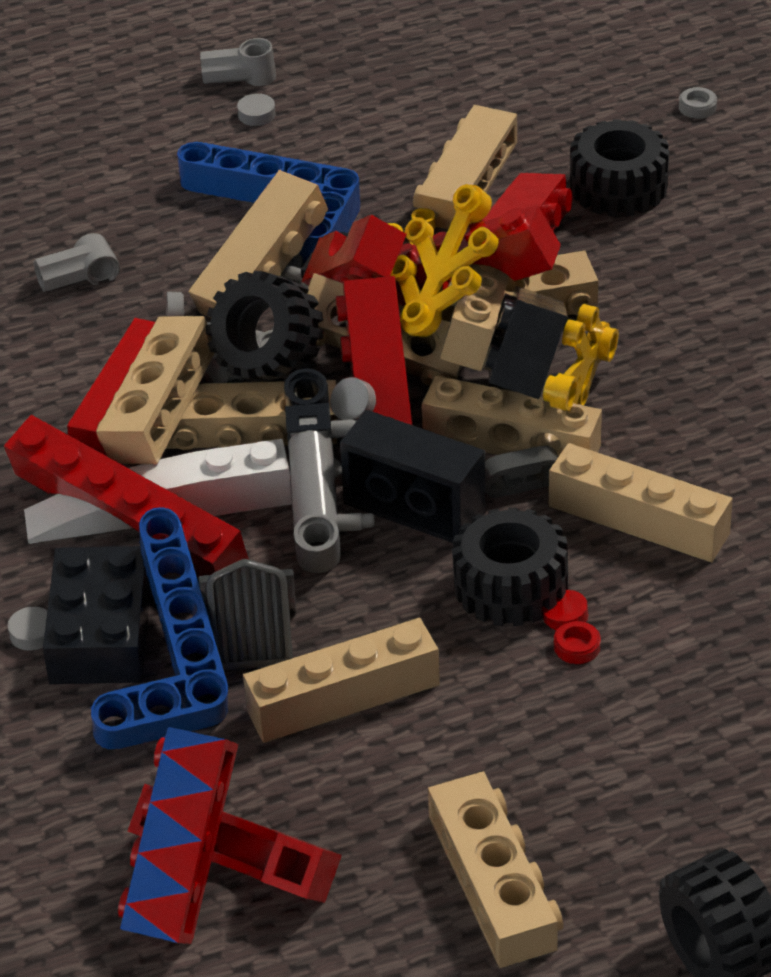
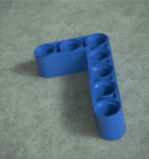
M203 142L187 143L182 145L177 152L181 186L193 192L255 203L279 170L317 184L328 210L323 221L314 228L303 243L299 254L304 264L310 254L314 252L319 238L334 231L348 233L360 211L359 176L355 171L347 168Z
M164 507L150 509L141 517L139 522L140 549L175 676L110 691L100 695L94 701L91 708L93 737L98 745L106 749H121L158 740L166 736L168 727L190 732L211 727L223 721L228 713V683L181 521L175 512ZM158 533L169 535L168 538L163 540L152 538L153 535ZM167 573L181 575L180 578L175 580H168L162 576ZM178 613H189L193 617L188 620H178L173 616ZM191 653H199L205 656L203 660L198 662L185 659ZM204 694H210L217 698L215 702L210 704L201 703L196 699ZM160 705L171 709L169 713L164 715L153 714L150 710ZM109 717H120L125 720L118 726H107L102 723Z

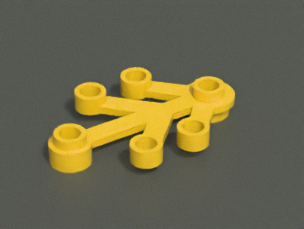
M465 184L455 191L453 203L456 213L439 252H437L432 238L434 229L423 218L416 217L405 227L404 233L407 234L406 238L417 247L427 276L425 284L420 291L415 278L417 265L405 255L397 257L390 275L395 276V281L400 284L406 302L400 316V324L402 329L411 336L427 337L433 334L441 324V311L462 297L473 295L481 286V276L469 265L481 257H488L495 252L498 247L497 236L489 229L480 227L470 235L468 240L469 246L457 253L469 223H476L484 219L491 209V197L478 185ZM452 277V285L440 292L443 283Z
M582 304L577 320L569 319L566 322L562 335V344L574 347L578 358L564 374L558 373L557 376L550 375L547 378L543 390V400L550 402V407L570 411L573 404L584 406L588 399L589 390L598 364L601 361L611 362L615 355L619 331L618 329L610 328L608 322L600 321L598 307Z

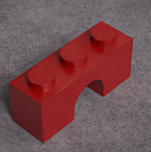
M368 215L353 222L348 236L334 231L319 238L301 282L309 286L314 273L343 283L345 280L388 277L391 275L407 234L373 215Z

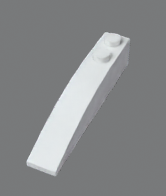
M283 439L196 451L160 459L158 464H141L129 468L213 516L292 504L290 473ZM57 494L24 509L29 544L132 528L112 514L88 502L62 494Z

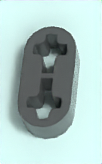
M537 446L496 455L485 461L486 494L491 498H497L549 486V470L559 457L556 450L549 446Z

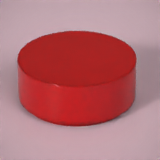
M566 590L562 599L556 597L557 605L553 609L548 610L544 606L542 607L544 622L554 630H557L567 622H587L589 616L586 598L574 590Z
M582 621L567 622L561 625L554 634V651L565 662L584 664L595 659L600 652V633L589 623Z

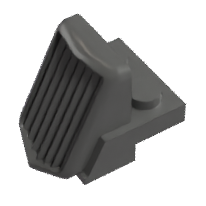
M243 559L214 572L212 575L199 576L201 594L224 671L264 668L293 658L290 613L297 612L293 569L280 570L253 560Z

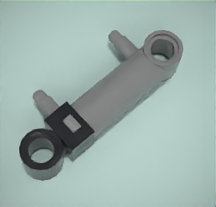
M304 368L291 373L284 384L294 543L298 565L306 571L322 573L335 568L340 562L339 532L372 528L375 526V521L372 513L338 514L332 438L344 437L356 421L353 419L331 421L326 378L319 371ZM315 542H323V543H325V544L320 545V546H311V545H310V544L315 543Z

